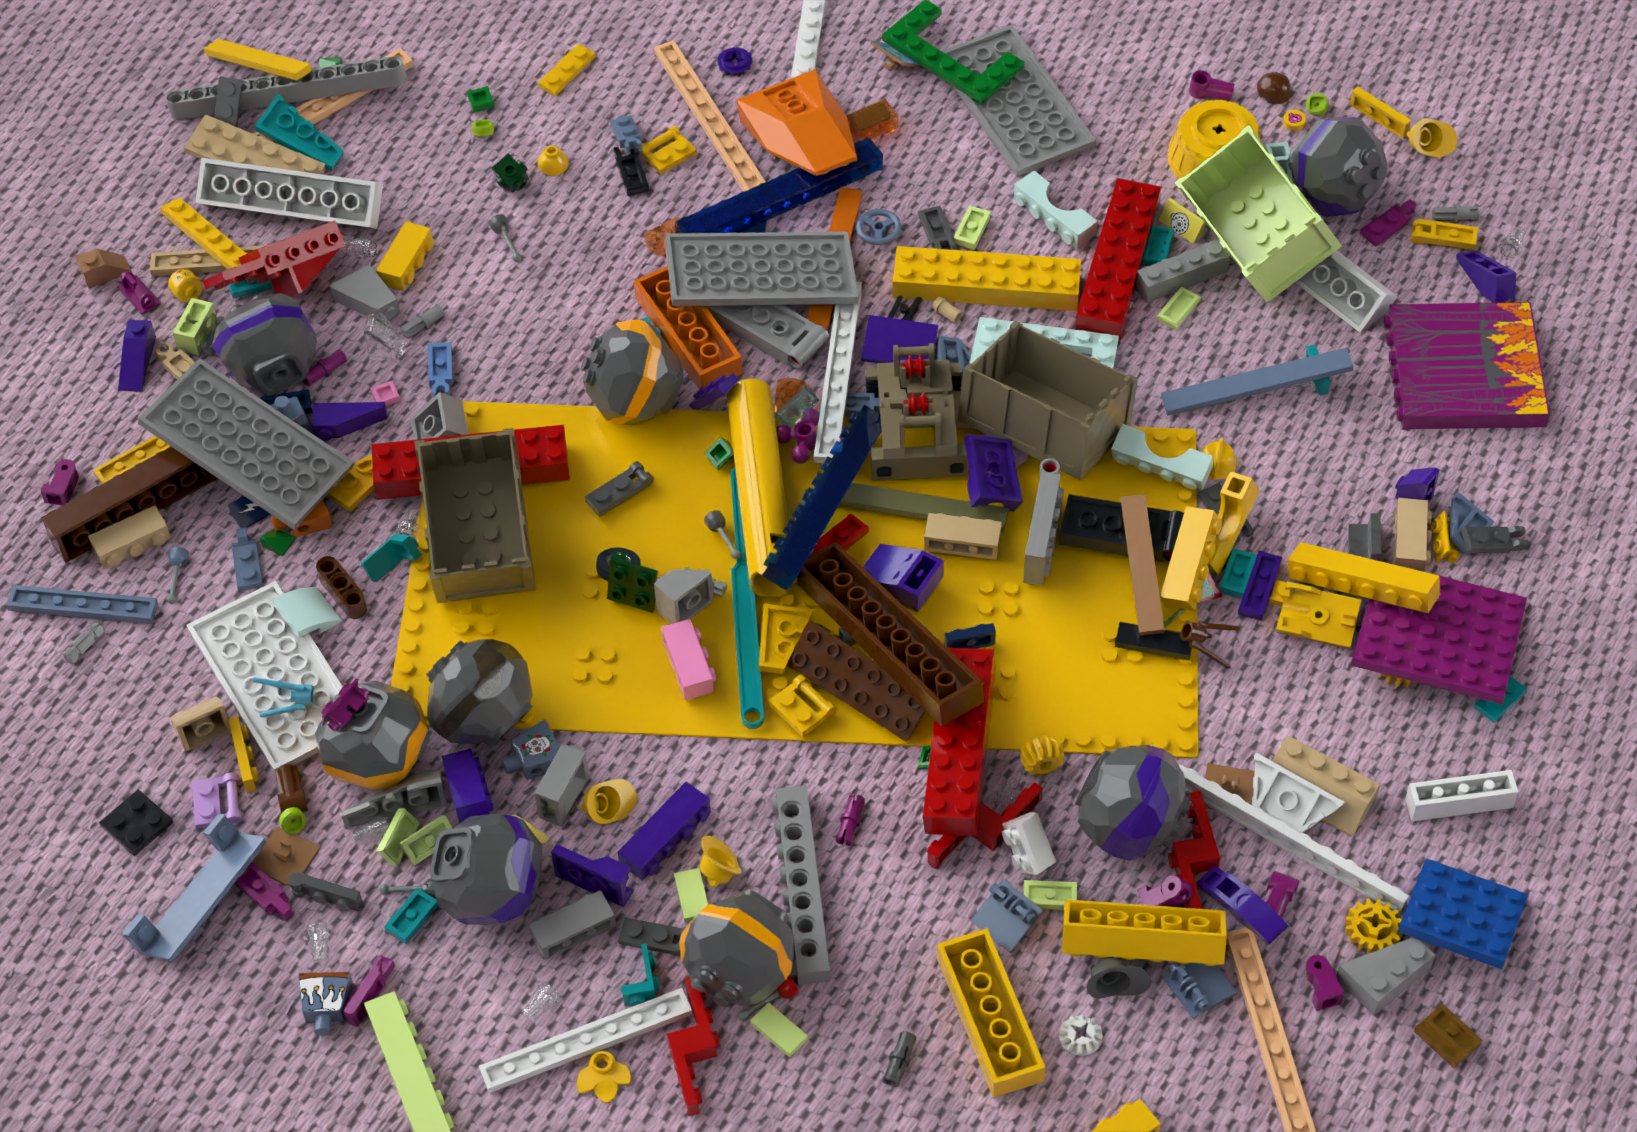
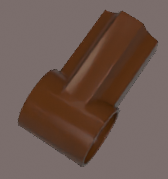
M290 764L280 766L275 773L280 793L278 794L281 814L286 809L292 807L299 808L302 812L308 811L297 766Z

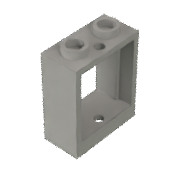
M565 744L560 746L534 793L539 818L559 826H563L589 779L586 752L581 748Z

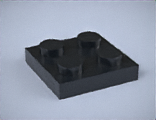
M139 789L99 822L100 826L134 856L174 823L167 813Z

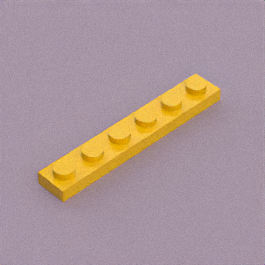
M180 197L161 206L162 214L225 268L231 269L241 265L239 257L247 253Z

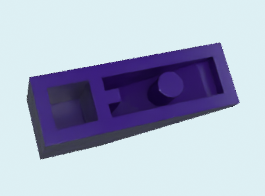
M1476 250L1456 255L1457 261L1482 296L1491 300L1492 303L1515 299L1517 272Z
M128 320L123 337L119 391L142 392L156 340V334L151 321Z
M385 402L314 403L311 423L313 435L323 441H328L331 438H340L386 420L388 418Z

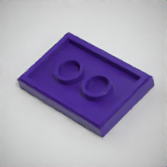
M869 315L861 361L892 363L893 345H898V347L929 346V343H934L935 351L939 326L936 324ZM911 356V358L917 359L918 356ZM921 356V359H928V356ZM899 357V366L900 360H908V357Z

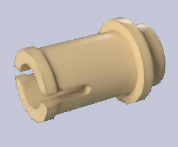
M938 297L932 305L936 314H942L954 324L962 317L963 312L951 305L945 297Z

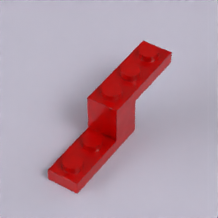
M1035 782L1028 789L1024 788L1018 795L1017 801L1012 806L1008 805L1001 815L981 802L978 834L972 837L994 851L1004 840L1002 824L1031 812L1042 800L1043 788ZM943 835L939 840H934L927 849L928 864L936 869L966 836Z
M1201 791L1190 792L1189 801L1191 805L1186 812L1187 817L1193 818L1194 825H1192L1194 839L1173 842L1171 853H1168V862L1171 869L1175 868L1177 876L1188 881L1193 889L1191 898L1182 904L1181 907L1202 909L1193 874L1209 871L1215 865L1219 868L1220 855Z
M691 977L685 978V986L697 1026L667 1033L668 1046L688 1116L699 1114L698 1105L703 1103L699 1087L694 1088L692 1080L696 1079L692 1063L717 1057L716 1048L720 1047L717 1031L712 1032L709 1025L713 1023L711 1010L709 1007L704 1008L703 1000H706L705 992L695 990L691 986Z

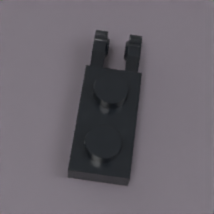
M614 147L613 152L616 165L627 196L648 192L649 185L638 154L635 153L634 149H631V154L621 156L619 147Z

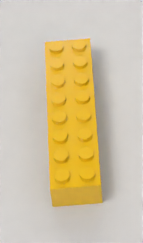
M897 246L892 281V298L903 296V299L916 300L917 297H921L922 300L935 301L938 297H945L948 299V302L1077 311L1081 259Z

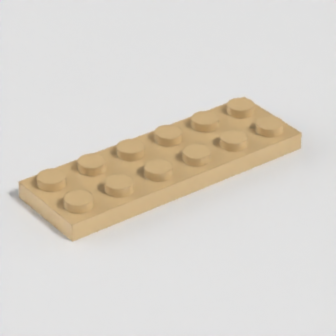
M206 114L184 146L185 153L199 159L207 158L315 174H323L326 169L325 163Z

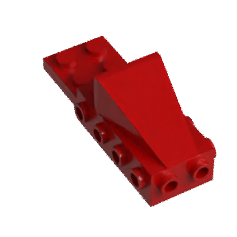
M332 221L282 239L239 257L241 265L203 280L205 289L214 287L215 290H219L246 279L248 283L257 281L258 284L270 281L275 294L281 293L293 297L302 293L335 254L345 247L343 233L339 230L336 221Z

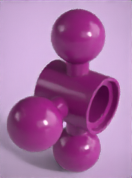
M808 408L802 413V420L795 424L794 431H791L790 427L784 424L776 427L778 443L784 444L789 442L790 439H796L797 446L792 449L791 457L798 464L806 463L810 458V451L815 449L817 436L815 426L818 425L820 413L814 408Z

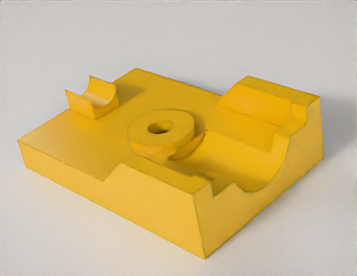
M1287 581L1276 633L1351 649L1361 599L1325 592L1312 586ZM1321 612L1322 617L1316 618L1315 614Z

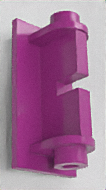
M124 271L121 274L122 284L118 285L117 288L141 315L161 304L160 300L137 275L134 276L132 272Z
M357 678L351 684L346 683L339 691V697L335 702L330 701L321 712L323 726L329 722L328 726L331 730L335 732L338 729L341 730L353 717V714L347 708L350 707L357 712L369 700L370 692L365 687L358 688Z

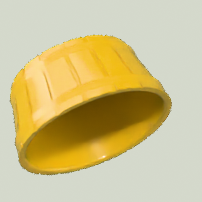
M1208 100L1192 106L1180 118L1177 130L1169 144L1168 163L1174 175L1180 179L1190 174L1205 160L1235 139L1248 125L1261 140L1260 128L1255 117L1243 106L1225 100ZM1222 126V129L1226 131L1216 134V130H1213V128Z

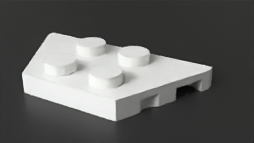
M1259 753L1254 755L1255 775L1253 777L1254 796L1252 797V806L1263 809L1266 814L1276 820L1284 821L1297 832L1304 833L1344 806L1345 802Z

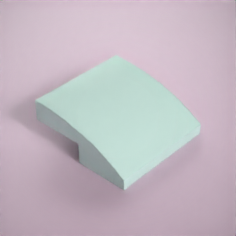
M317 587L296 589L272 598L274 607L298 638L316 629L322 633L342 622L341 618Z

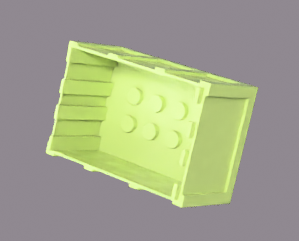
M1249 125L1235 139L1223 146L1190 174H1187L1184 178L1181 177L1175 182L1177 187L1195 207L1198 215L1220 240V244L1240 267L1247 280L1266 302L1274 299L1342 247L1323 219L1316 213Z

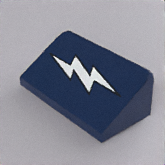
M245 496L228 505L231 516L240 528H247L271 515Z

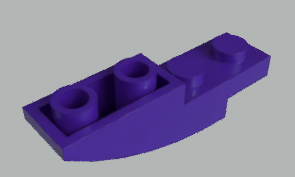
M1215 865L1196 882L1203 892L1229 910L1237 921L1269 945L1289 927L1266 902L1229 871L1224 872Z

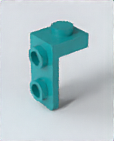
M395 533L361 562V566L371 581L377 582L402 559L416 561L422 554L417 548L419 546L417 541L412 536Z
M646 943L641 944L647 981L621 986L624 1006L633 1007L656 998L655 992L660 991L658 976H652L651 968L656 967L653 951L648 952Z

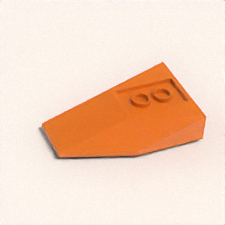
M816 69L736 99L740 122L768 153L816 176L826 174L833 169L846 166L857 160L848 118Z

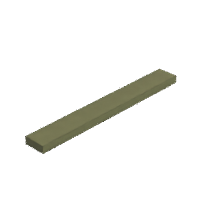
M817 477L812 494V501L925 520L928 519V513H943L958 517L967 516L983 520L992 519L1002 522L1001 532H1004L1008 515V508L978 505L976 508L971 507L968 501Z

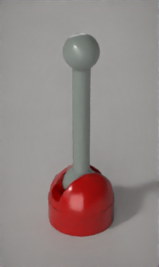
M788 976L776 989L775 993L748 1010H741L738 1013V1018L742 1021L747 1020L751 1013L778 996L785 999L792 998L799 994L798 988L791 977Z

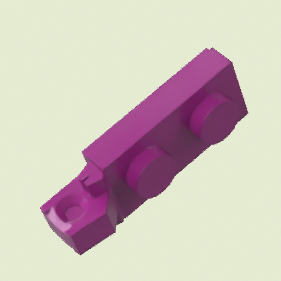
M1410 199L1404 202L1401 207L1398 205L1391 207L1361 228L1360 235L1377 247L1408 225L1417 204Z
M251 861L244 874L234 884L266 913H269L271 916L278 913L287 922L294 916V913L291 910L292 907L287 904L289 898L286 896L285 891Z
M379 955L372 963V969L367 976L362 978L358 990L345 1004L343 1012L348 1024L359 1027L367 1014L364 1003L378 998L386 985V979L395 967L392 959Z

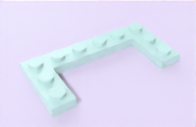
M980 317L970 364L1008 331L1014 321ZM1021 323L1024 327L1049 339L1053 338L1068 348L1082 354H1089L1091 358L1094 357L1100 360L1101 363L1114 369L1119 338L1117 335Z

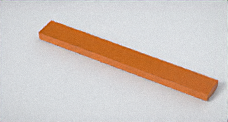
M840 187L829 232H848L850 243L863 190ZM810 304L807 319L816 325L824 327L828 332L835 304Z

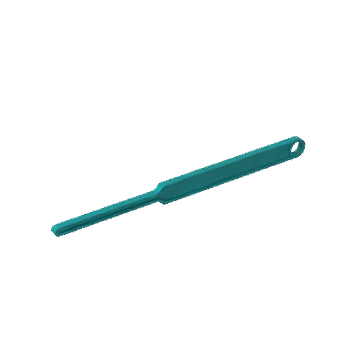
M733 468L730 474L736 550L741 552V557L737 559V563L731 568L741 721L746 728L757 729L764 723L761 671H758L759 642L755 594L750 589L736 469ZM750 712H756L761 717L756 722H748L745 720V716Z

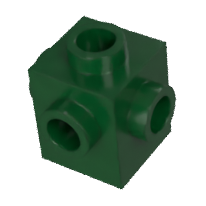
M509 153L492 167L493 173L497 177V184L503 190L508 189L511 193L523 189L527 184V180H529L526 173L528 168L521 160L516 162Z

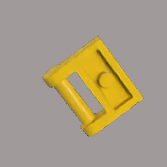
M675 125L668 128L666 133L650 142L642 143V151L639 152L660 175L697 154L696 148L680 133ZM671 139L675 140L653 154L650 152Z
M803 674L798 675L789 686L769 700V706L802 738L831 717L837 709L836 705L831 701L825 700L808 683V679ZM802 691L821 710L816 713L797 693Z

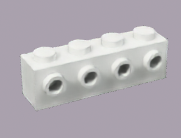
M1512 770L1410 783L1405 801L1411 821L1413 822L1513 808L1518 795V789Z

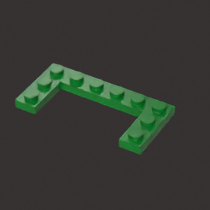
M923 0L882 34V41L979 104L984 103L1024 69L1025 62L1007 51L984 72L978 75L917 36L942 15V9L928 0Z

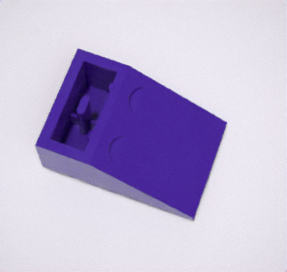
M879 544L863 566L895 599L916 612L920 611L944 577V560L924 550Z

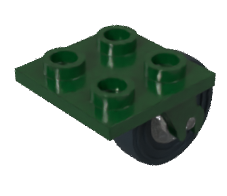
M615 547L603 550L597 557L596 571L602 579L608 581L607 599L653 613L655 610L654 583L657 581L658 571L641 566L639 556L629 549Z

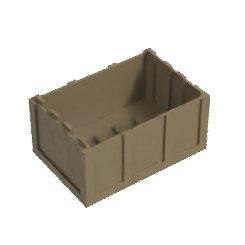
M1014 321L1008 331L997 339L972 364H968L964 368L958 421L991 437L1010 439L1012 447L1040 461L1048 458L1058 461L1061 471L1081 480L1112 448L1122 424L1130 426L1138 378L1115 370L1094 357L1090 358L1060 344L1059 341L1053 338L1049 339L1024 327L1020 322Z
M509 428L503 429V432L428 442L424 440L414 441L421 473V482H419L420 493L426 516L427 528H424L425 538L431 559L432 570L429 573L437 603L536 590L514 429Z

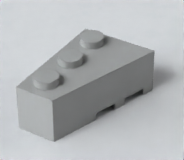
M1413 937L1339 964L1336 977L1363 1006L1375 1015L1431 969L1435 954L1419 939Z

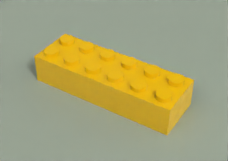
M1065 899L1062 953L1071 956L1094 955L1098 958L1121 957L1125 960L1149 959L1152 962L1176 961L1180 964L1191 962L1203 963L1207 966L1224 965L1227 938L1226 913L1224 910Z
M988 928L938 943L937 961L992 1097L995 1098L1044 1082L1046 1067Z

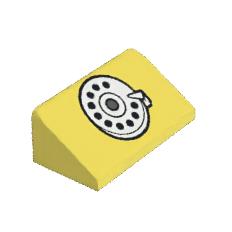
M1169 198L1159 221L1169 228L1175 229V232L1191 243H1195L1204 235L1205 222Z

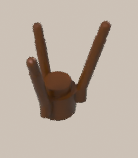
M1202 621L1197 623L1185 622L1180 632L1181 639L1189 642V647L1197 649L1220 665L1230 669V664L1201 646L1200 643H1203L1206 638H1212V634L1207 633L1206 629L1238 631L1240 627L1205 623Z

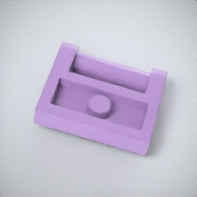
M230 772L222 777L192 781L196 829L208 827L218 813L221 814L220 787H227L228 812L223 815L231 823L242 821V812L239 811L237 785L239 784V775L237 773Z

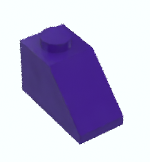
M1436 467L1413 469L1406 477L1401 476L1395 485L1397 489L1395 498L1428 500L1429 503L1434 496L1440 470Z

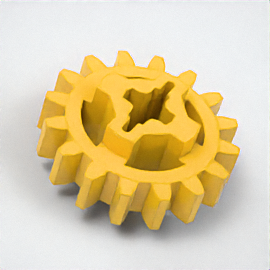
M1369 898L1366 899L1365 905L1359 901L1356 902L1355 909H1349L1344 923L1346 925L1345 935H1351L1349 943L1357 942V950L1360 951L1366 948L1367 954L1372 953V950L1377 951L1399 943L1400 937H1402V933L1398 932L1402 918H1397L1399 911L1389 910L1391 906L1389 902L1385 906L1381 905V899H1377L1376 904H1372Z

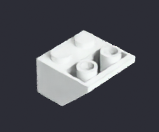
M1029 812L1002 824L1004 831H1002L1004 841L1008 846H1011L1014 854L1011 856L1012 862L1021 873L1036 875L1056 862L1038 813Z

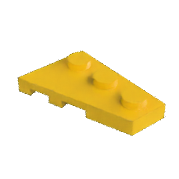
M372 454L357 461L348 474L327 495V497L350 513L375 490L373 485Z
M764 604L758 671L784 673L794 647L812 617L813 609Z

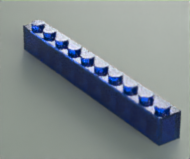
M870 138L854 143L857 156L856 161L818 176L798 167L793 171L782 174L777 178L761 183L754 188L740 192L733 197L675 221V234L740 233L756 226L759 221L763 223L883 169V153Z
M865 404L859 412L855 410L848 420L851 426L848 427L846 425L839 435V438L842 439L841 443L839 441L835 442L829 452L833 455L832 458L827 456L820 467L824 472L820 473L818 471L811 482L815 487L813 489L809 487L801 500L805 501V504H798L792 514L796 519L794 521L790 519L782 532L786 536H779L773 546L777 551L775 554L770 552L763 563L767 568L762 576L786 591L789 590L881 433V415Z

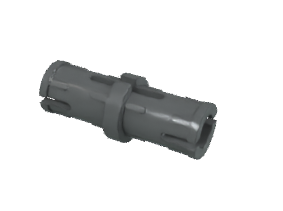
M907 1031L900 1032L894 1051L890 1052L888 1057L890 1062L882 1078L883 1083L894 1087L899 1086L904 1069L909 1066L911 1061L909 1056L917 1040L914 1034Z

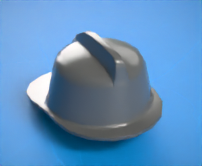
M1106 958L1091 966V978L1088 980L1086 988L1088 994L1097 999L1110 996L1140 995L1150 987L1151 978L1150 974L1144 969L1125 966L1124 963L1116 958Z

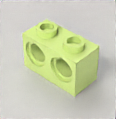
M191 298L173 331L178 350L182 349L184 352L200 355L213 326L216 325L217 315L213 303Z

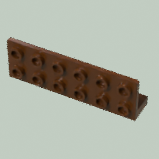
M810 621L794 647L787 666L799 674H803L807 679L902 740L908 741L926 710L877 662L839 639L840 636L823 625Z

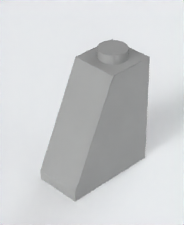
M370 264L329 285L335 302L379 323L386 319H393L396 314L400 313L397 298Z

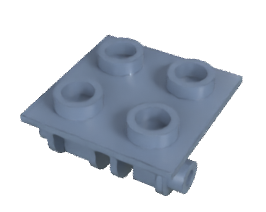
M1003 879L999 885L997 883L991 885L989 888L991 895L971 921L982 930L988 928L991 937L1011 953L1043 913V910Z
M1174 962L1170 966L1172 971L1162 976L1192 1019L1237 994L1236 989L1217 965L1207 966L1203 963L1190 962L1188 964H1180Z

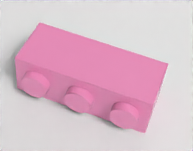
M690 619L661 627L663 642L684 700L713 693V682H716V675L713 667L708 668L706 663L709 661L706 648L700 647L699 642L702 640L698 627L693 628Z

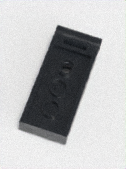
M1068 494L1059 545L1128 556L1121 503ZM1147 507L1154 560L1161 562V559L1170 562L1184 513L1176 510L1168 511Z

